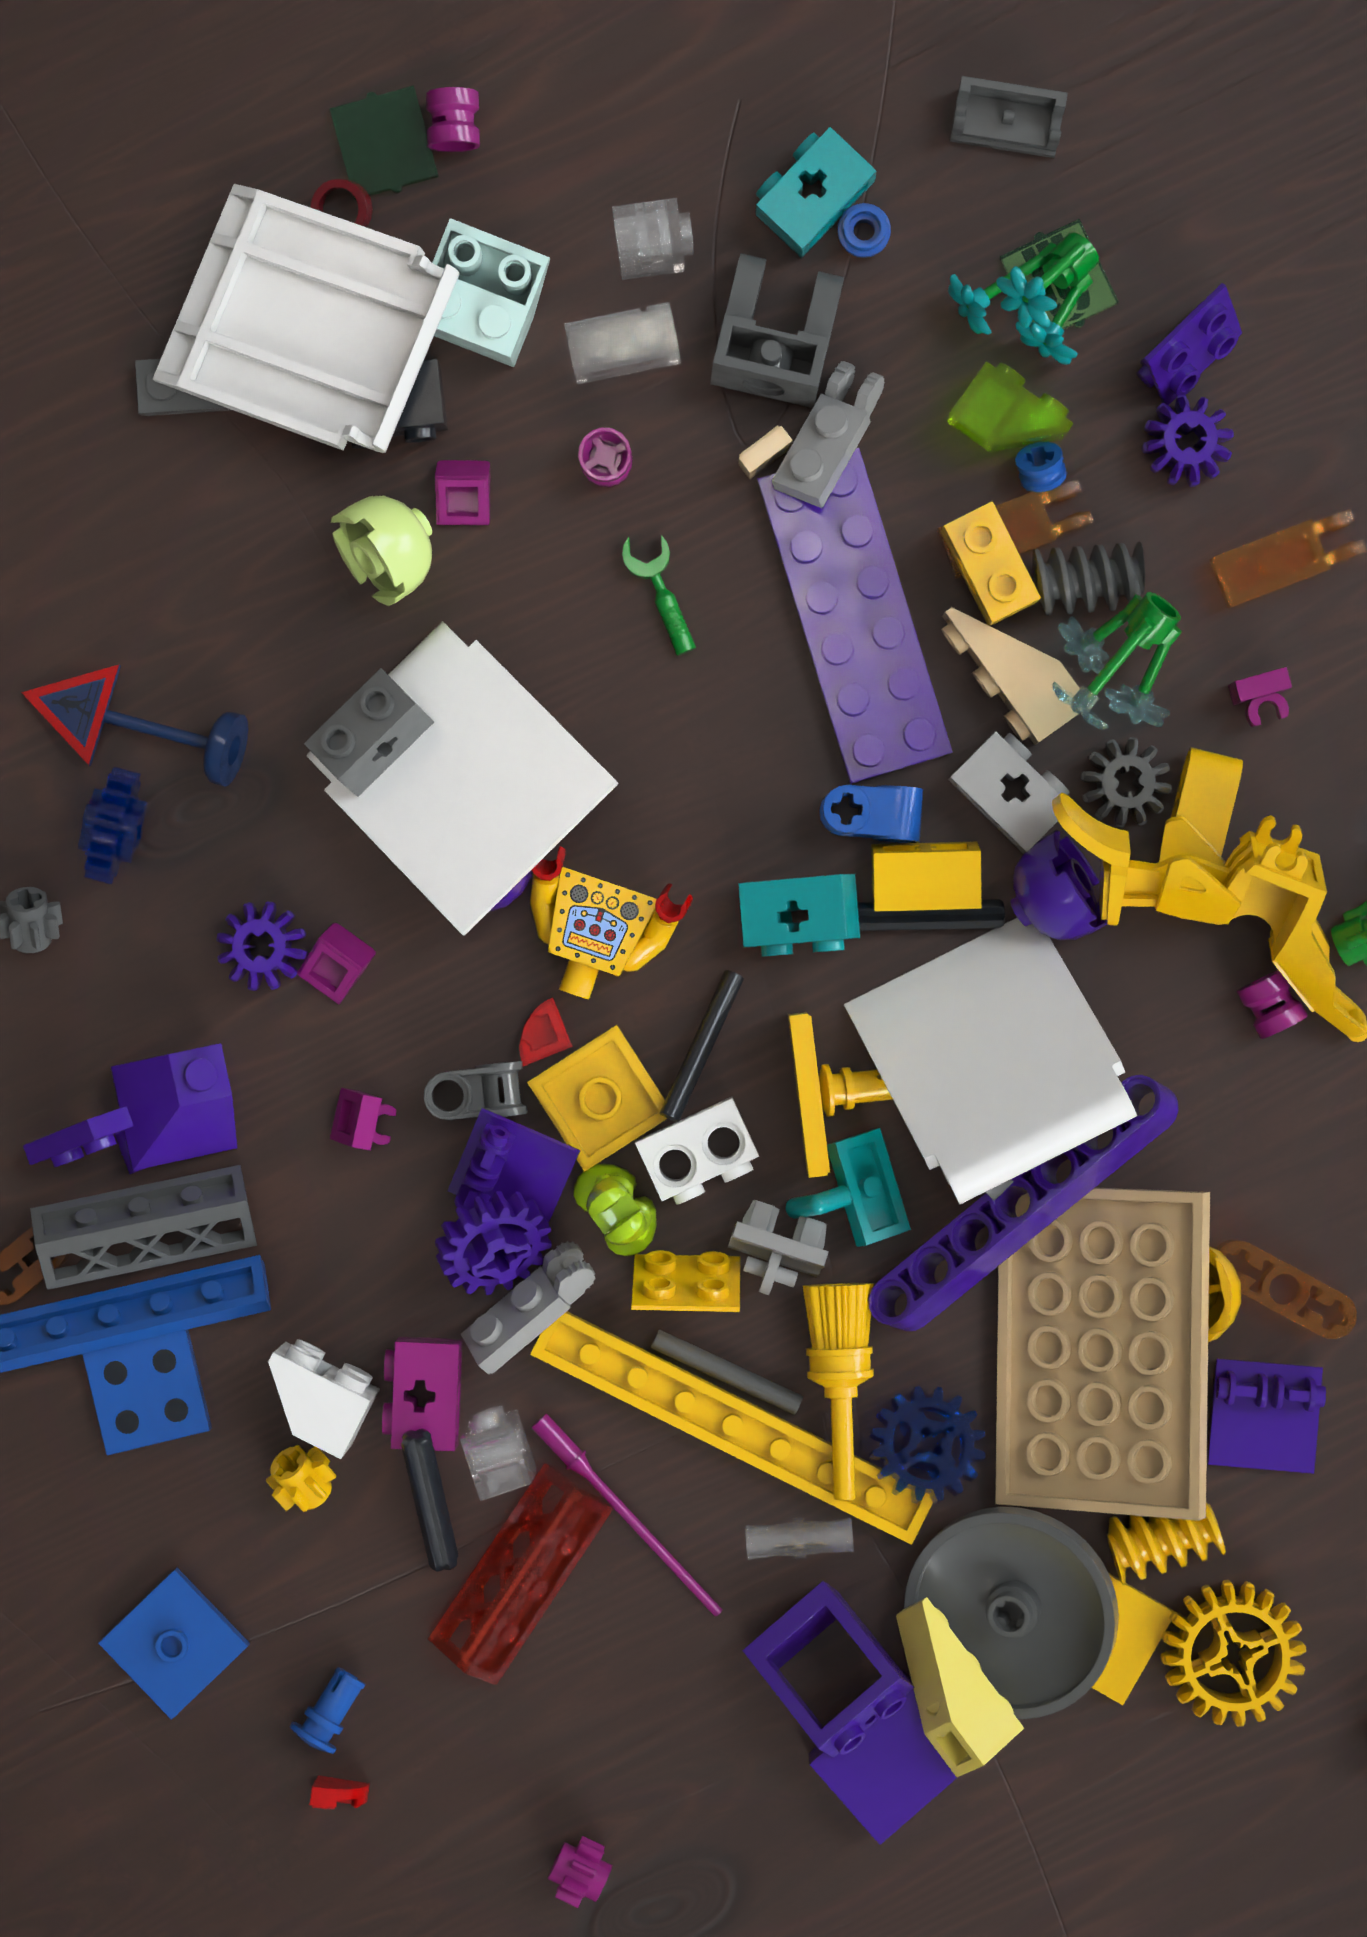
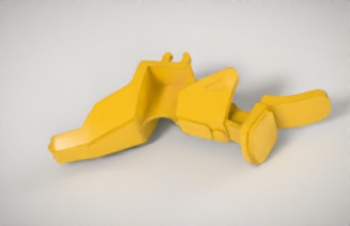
M1060 793L1052 800L1053 812L1064 830L1084 848L1101 859L1099 882L1101 920H1107V925H1118L1122 906L1155 907L1156 911L1178 918L1216 925H1228L1232 919L1242 915L1258 916L1271 926L1268 941L1272 963L1312 1013L1314 1011L1354 1042H1362L1367 1038V1020L1364 1012L1335 985V972L1329 962V942L1316 919L1327 894L1320 855L1298 847L1302 840V831L1299 825L1291 827L1290 835L1286 839L1276 840L1270 836L1271 830L1276 826L1275 817L1272 815L1266 816L1260 822L1256 833L1248 831L1239 838L1240 844L1233 850L1225 862L1216 849L1184 816H1175L1167 819L1165 822L1159 862L1149 863L1130 860L1129 831L1120 830L1096 820L1065 793Z

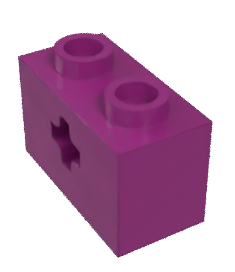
M399 1337L395 1341V1350L386 1349L384 1381L393 1382V1403L384 1402L382 1434L391 1435V1449H402V1436L405 1432L409 1430L416 1431L422 1428L431 1434L434 1451H455L459 1445L463 1339ZM419 1380L425 1381L426 1390L435 1392V1396L430 1397L425 1406H418L417 1396L409 1395L408 1391L415 1388Z

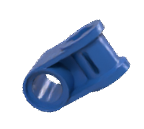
M890 785L876 787L838 786L831 790L822 800L819 809L820 821L825 829L838 836L872 838L873 840L884 842L920 843L923 789ZM842 797L849 798L850 807L858 808V815L851 817L847 825L841 824L839 814L831 812V806L838 805Z

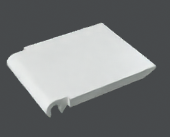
M234 184L153 380L343 451L347 441L377 452L386 453L460 273L449 264H446L445 268H441L431 263L424 256L425 252L418 245L259 189Z
M442 621L388 674L424 710L434 723L359 797L337 780L311 751L307 754V757L331 781L324 789L325 792L452 925L465 936L619 783L477 640L468 647Z
M1018 918L844 1004L929 1170L940 1166L959 1205L1137 1116L1127 1092L1117 1077L1125 1073L1122 1062L1050 937L1039 932L1033 924L1025 927Z

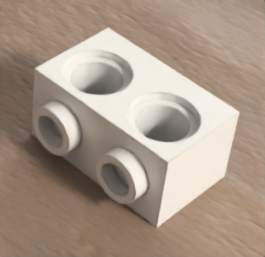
M729 1097L635 1142L661 1201L673 1197L676 1205L704 1193L705 1190L702 1183L720 1174L726 1183L754 1170L750 1161L759 1157V1153L733 1097ZM720 1127L732 1129L739 1137L738 1149L728 1157L715 1155L708 1146L710 1134ZM670 1150H681L686 1153L691 1161L689 1173L680 1179H671L664 1175L660 1168V1159L664 1153Z

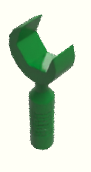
M661 535L662 554L646 564L631 556L630 538L628 537L623 545L622 556L624 564L629 572L636 577L643 579L651 578L656 590L655 604L662 617L676 655L679 656L695 649L696 645L685 623V619H683L684 617L674 593L666 589L660 575L669 564L670 550L667 541Z

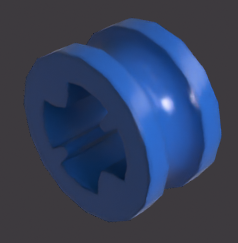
M1043 441L1029 444L1017 453L1015 462L1017 470L1020 472L1021 486L1025 490L1046 492L1060 486L1065 481L1067 471L1063 463L1064 458L1061 447L1056 443Z

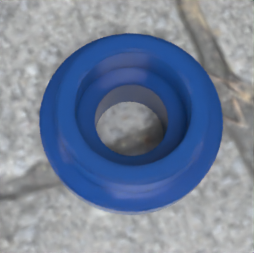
M868 203L856 204L848 208L841 216L838 223V239L842 247L853 256L860 258L875 256L888 244L891 234L890 221L879 207ZM867 223L871 225L874 230L872 238L869 240L858 239L854 234V228L858 224Z

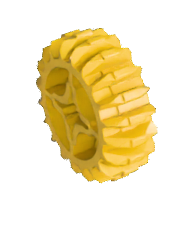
M1230 1580L1222 1581V1596L1220 1597L1215 1596L1209 1585H1204L1201 1587V1593L1206 1600L1204 1603L1198 1606L1196 1601L1188 1595L1183 1599L1185 1606L1191 1612L1186 1618L1178 1612H1172L1170 1615V1620L1177 1627L1181 1628L1180 1632H1163L1162 1640L1170 1646L1177 1647L1175 1650H1168L1160 1655L1164 1665L1178 1666L1165 1675L1166 1681L1170 1686L1183 1684L1176 1694L1180 1703L1184 1704L1196 1698L1192 1708L1196 1716L1202 1717L1213 1706L1212 1720L1217 1725L1223 1724L1228 1711H1231L1233 1721L1238 1727L1244 1726L1246 1721L1245 1711L1251 1710L1258 1722L1264 1721L1266 1717L1261 1705L1269 1701L1275 1710H1282L1284 1705L1276 1695L1278 1691L1282 1689L1291 1695H1294L1297 1691V1687L1287 1679V1675L1298 1676L1303 1675L1305 1672V1667L1301 1663L1290 1659V1657L1306 1653V1645L1303 1642L1290 1640L1302 1631V1628L1297 1621L1284 1622L1291 1612L1285 1603L1277 1604L1271 1608L1275 1596L1268 1589L1262 1591L1254 1601L1255 1587L1251 1582L1245 1581L1243 1583L1239 1596H1235V1589ZM1238 1612L1256 1616L1267 1623L1270 1629L1260 1633L1255 1629L1244 1633L1235 1631L1229 1623L1226 1614ZM1211 1621L1214 1633L1213 1642L1207 1649L1198 1653V1659L1191 1661L1194 1641L1200 1630ZM1224 1632L1241 1649L1238 1652L1240 1658L1238 1662L1242 1675L1226 1657L1228 1655L1226 1647L1228 1643ZM1275 1645L1272 1665L1266 1676L1256 1684L1253 1675L1254 1664L1259 1658L1269 1653V1647ZM1207 1673L1211 1677L1220 1674L1230 1675L1238 1684L1241 1692L1222 1693L1212 1690L1198 1681L1197 1677Z

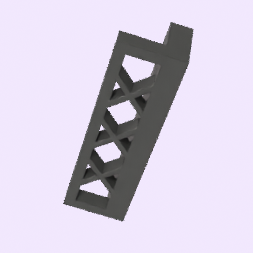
M241 1165L30 1208L35 1248L47 1290L257 1246ZM240 1218L243 1229L224 1234L211 1230L218 1222ZM180 1231L188 1235L181 1243L172 1245L159 1241L165 1233ZM127 1242L135 1246L129 1254L115 1256L106 1252L111 1245ZM70 1253L83 1257L77 1265L54 1269L51 1257Z

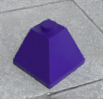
M221 1043L110 1067L119 1108L127 1106L134 1125L124 1130L132 1171L237 1148L233 1098Z

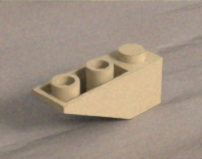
M953 607L945 611L942 617L948 625L941 629L944 636L959 655L967 650L979 667L972 672L975 679L990 698L998 694L1010 711L1003 715L1004 719L1020 741L1029 737L1033 744L1036 745L1091 706L1089 702L1084 709L1076 707V701L1083 692L1059 660Z

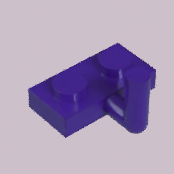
M127 1106L84 1120L23 1145L30 1165L51 1158L53 1166L56 1168L85 1157L81 1147L84 1148L86 1155L118 1143L129 1174L143 1170L132 1171L124 1130L134 1125Z

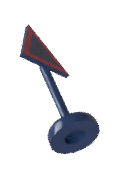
M120 664L21 692L89 766L92 764L104 722L205 749L203 758L204 773L210 782L217 785L228 786L236 777L244 758L248 739V720L243 714L235 712L223 713L215 721L207 737L108 710L121 668Z

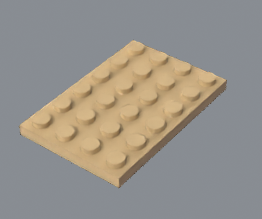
M1095 1187L998 1266L995 1504L1198 1521L1206 1518L1210 1192ZM1028 1193L1022 1195L1015 1206L1017 1217L1023 1215L1028 1210L1030 1204Z

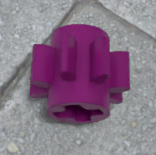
M584 1836L581 1837L577 1847L566 1842L563 1843L547 1878L559 1884L555 1898L576 1908L579 1907L584 1897L594 1902L598 1900L613 1866L601 1860L605 1846Z

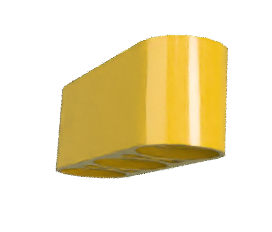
M1190 747L1182 769L1170 818L1179 815L1184 816L1222 856L1241 779L1243 760Z

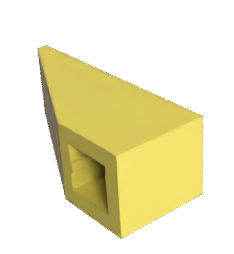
M926 1597L900 1611L896 1615L912 1685L915 1687L913 1689L924 1734L954 1775L959 1777L984 1766L1017 1736L1024 1727L1014 1715L1010 1703L996 1691L982 1672L976 1657L964 1648L950 1629L945 1615L935 1608Z

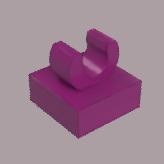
M1287 667L1237 680L1228 685L1233 706L1248 702L1245 716L1251 727L1261 725L1258 708L1262 702H1269L1275 707L1279 720L1288 717V703L1283 696L1278 694L1292 688Z
M341 1087L330 1139L350 1147L370 1151L372 1142L379 1145L388 1144L391 1137L375 1131L378 1116L382 1114L396 1116L397 1110L388 1104L382 1103V1098Z

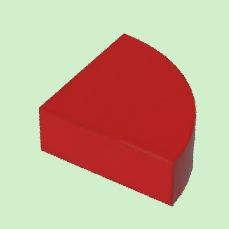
M554 997L540 1004L531 1013L523 1027L519 1045L523 1066L573 1047Z
M318 1775L312 1786L309 1805H312V1808L335 1809L337 1802L351 1804L354 1808H358L367 1803L370 1783Z

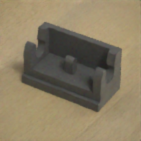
M962 76L958 88L950 142L1055 158L1061 137L1060 129L1068 93Z

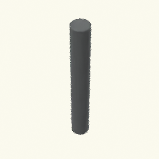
M660 1329L652 1343L651 1349L793 1415L797 1413L804 1396Z

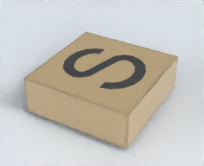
M777 425L739 454L740 468L749 479L753 478L787 452L792 446L793 440L782 426L779 427Z

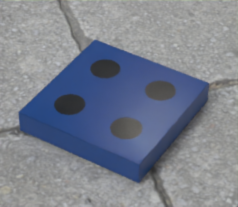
M189 1330L82 1354L107 1455L199 1434L212 1429Z

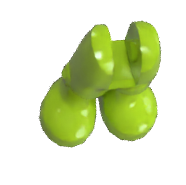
M596 1164L578 1176L574 1184L573 1193L576 1203L584 1211L588 1212L604 1234L609 1249L618 1255H636L644 1251L653 1241L657 1226L656 1208L653 1201L646 1196L633 1200V1191L637 1183L635 1176L628 1170L613 1164Z

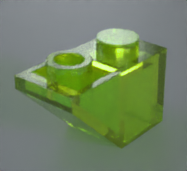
M987 361L951 410L946 420L950 425L989 452L1027 446L1036 442L1062 440L1074 424L1066 418L1069 410L1055 398L1045 393L1040 398L1036 397L1022 387L1025 379L1014 369L1004 363H999L995 368Z

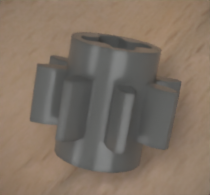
M22 887L12 891L6 897V901H0V939L10 937L11 949H16L22 953H36L46 949L51 944L52 939H59L58 926L63 924L60 902L48 903L45 891L35 887Z

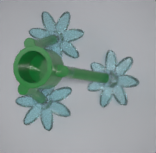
M1147 592L1143 598L1136 594L1123 610L1097 630L1090 628L1083 632L1080 624L1073 616L1069 618L1068 625L1060 623L1058 630L1062 637L1068 641L1064 646V651L1069 655H1078V664L1083 672L1087 673L1092 669L1098 675L1088 687L1082 685L1075 695L1067 692L1054 681L1052 688L1057 698L1064 704L1070 705L1073 712L1081 714L1084 721L1089 725L1101 730L1107 729L1109 726L1091 710L1100 699L1097 694L1137 646L1150 649L1153 644H1156L1158 646L1140 685H1135L1131 689L1129 686L1122 684L1120 692L1105 688L1104 693L1111 700L1110 710L1117 713L1129 712V720L1133 724H1139L1144 720L1152 726L1162 727L1164 721L1161 718L1168 717L1170 712L1165 708L1153 705L1155 697L1151 688L1171 645L1182 633L1176 626L1181 619L1179 612L1161 596ZM1128 622L1124 629L1128 639L1104 666L1102 662L1109 659V655L1101 649L1105 643L1104 639Z

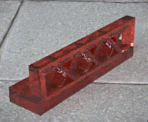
M544 1463L428 1640L465 1674L497 1685L613 1511V1508L600 1497L578 1488L555 1467ZM552 1484H554L564 1494L552 1512L543 1514L542 1499ZM529 1531L530 1546L522 1557L513 1559V1543L520 1533ZM500 1575V1591L493 1601L484 1603L485 1585L492 1576ZM470 1619L471 1635L460 1650L449 1639L461 1621Z

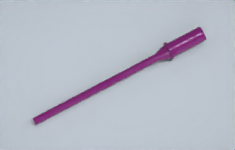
M547 1413L540 1417L531 1428L566 1465L565 1469H571L586 1478L715 1617L718 1616L723 1609L598 1477L585 1456L586 1451H581Z

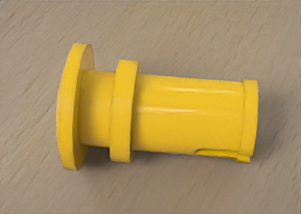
M829 1064L821 1065L819 1073L822 1107L827 1117L834 1116L835 1105H843L844 1109L847 1110L854 1109L855 1103L893 1100L878 1070L852 1072L850 1067L840 1068V1073L832 1074Z

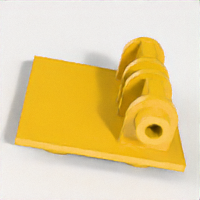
M664 1250L652 1251L647 1254H636L634 1257L631 1310L740 1312V1256H728L725 1253L716 1251L705 1252L701 1255H675Z

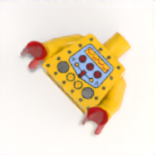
M559 846L556 860L548 861L543 858L532 869L533 879L530 906L537 935L544 943L549 945L548 952L569 959L559 990L589 1000L599 970L616 976H620L623 970L629 972L638 971L663 951L679 920L685 916L691 906L693 897L689 894L684 904L677 905L670 901L668 897V892L673 885L670 883L663 888L656 899L563 867L566 855L565 849Z

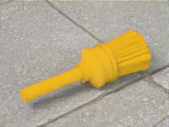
M874 1283L803 1285L812 1344L811 1348H806V1356H809L807 1378L823 1386L824 1398L831 1399L834 1500L855 1499L852 1398L858 1397L857 1386L874 1376V1369H871L870 1354H873V1346H868L871 1321L868 1298Z

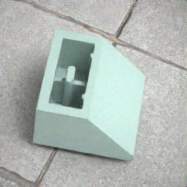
M450 218L432 263L441 268H445V265L449 264L456 268L460 274L434 336L514 367L534 318L550 257Z

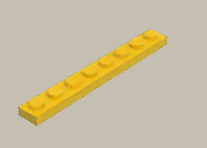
M568 1311L540 1334L530 1354L911 1545L936 1498L933 1493L854 1455L855 1499L834 1500L832 1443Z

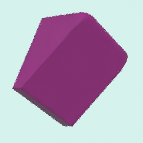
M473 460L438 461L435 473L437 525H490V462Z
M333 923L319 937L298 970V976L339 1005L372 961L376 951L340 924Z

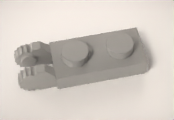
M841 361L840 364L838 363L837 368H835L834 373H832L828 380L825 395L821 393L772 479L775 490L820 508L824 506L871 423L870 415L878 399H880L884 388V376L874 372L870 373L857 392L855 404L852 406L842 401L853 383L856 372L855 366L845 361Z
M567 1241L556 1246L555 1250L548 1252L544 1256L542 1267L540 1266L529 1277L516 1285L511 1292L485 1314L478 1317L473 1324L461 1333L477 1365L488 1375L496 1372L571 1308L570 1305L583 1295L587 1288L590 1289V1286L594 1284L593 1281L596 1279L594 1275L596 1273L589 1263L582 1262L584 1254L578 1244H575L573 1241L571 1243Z

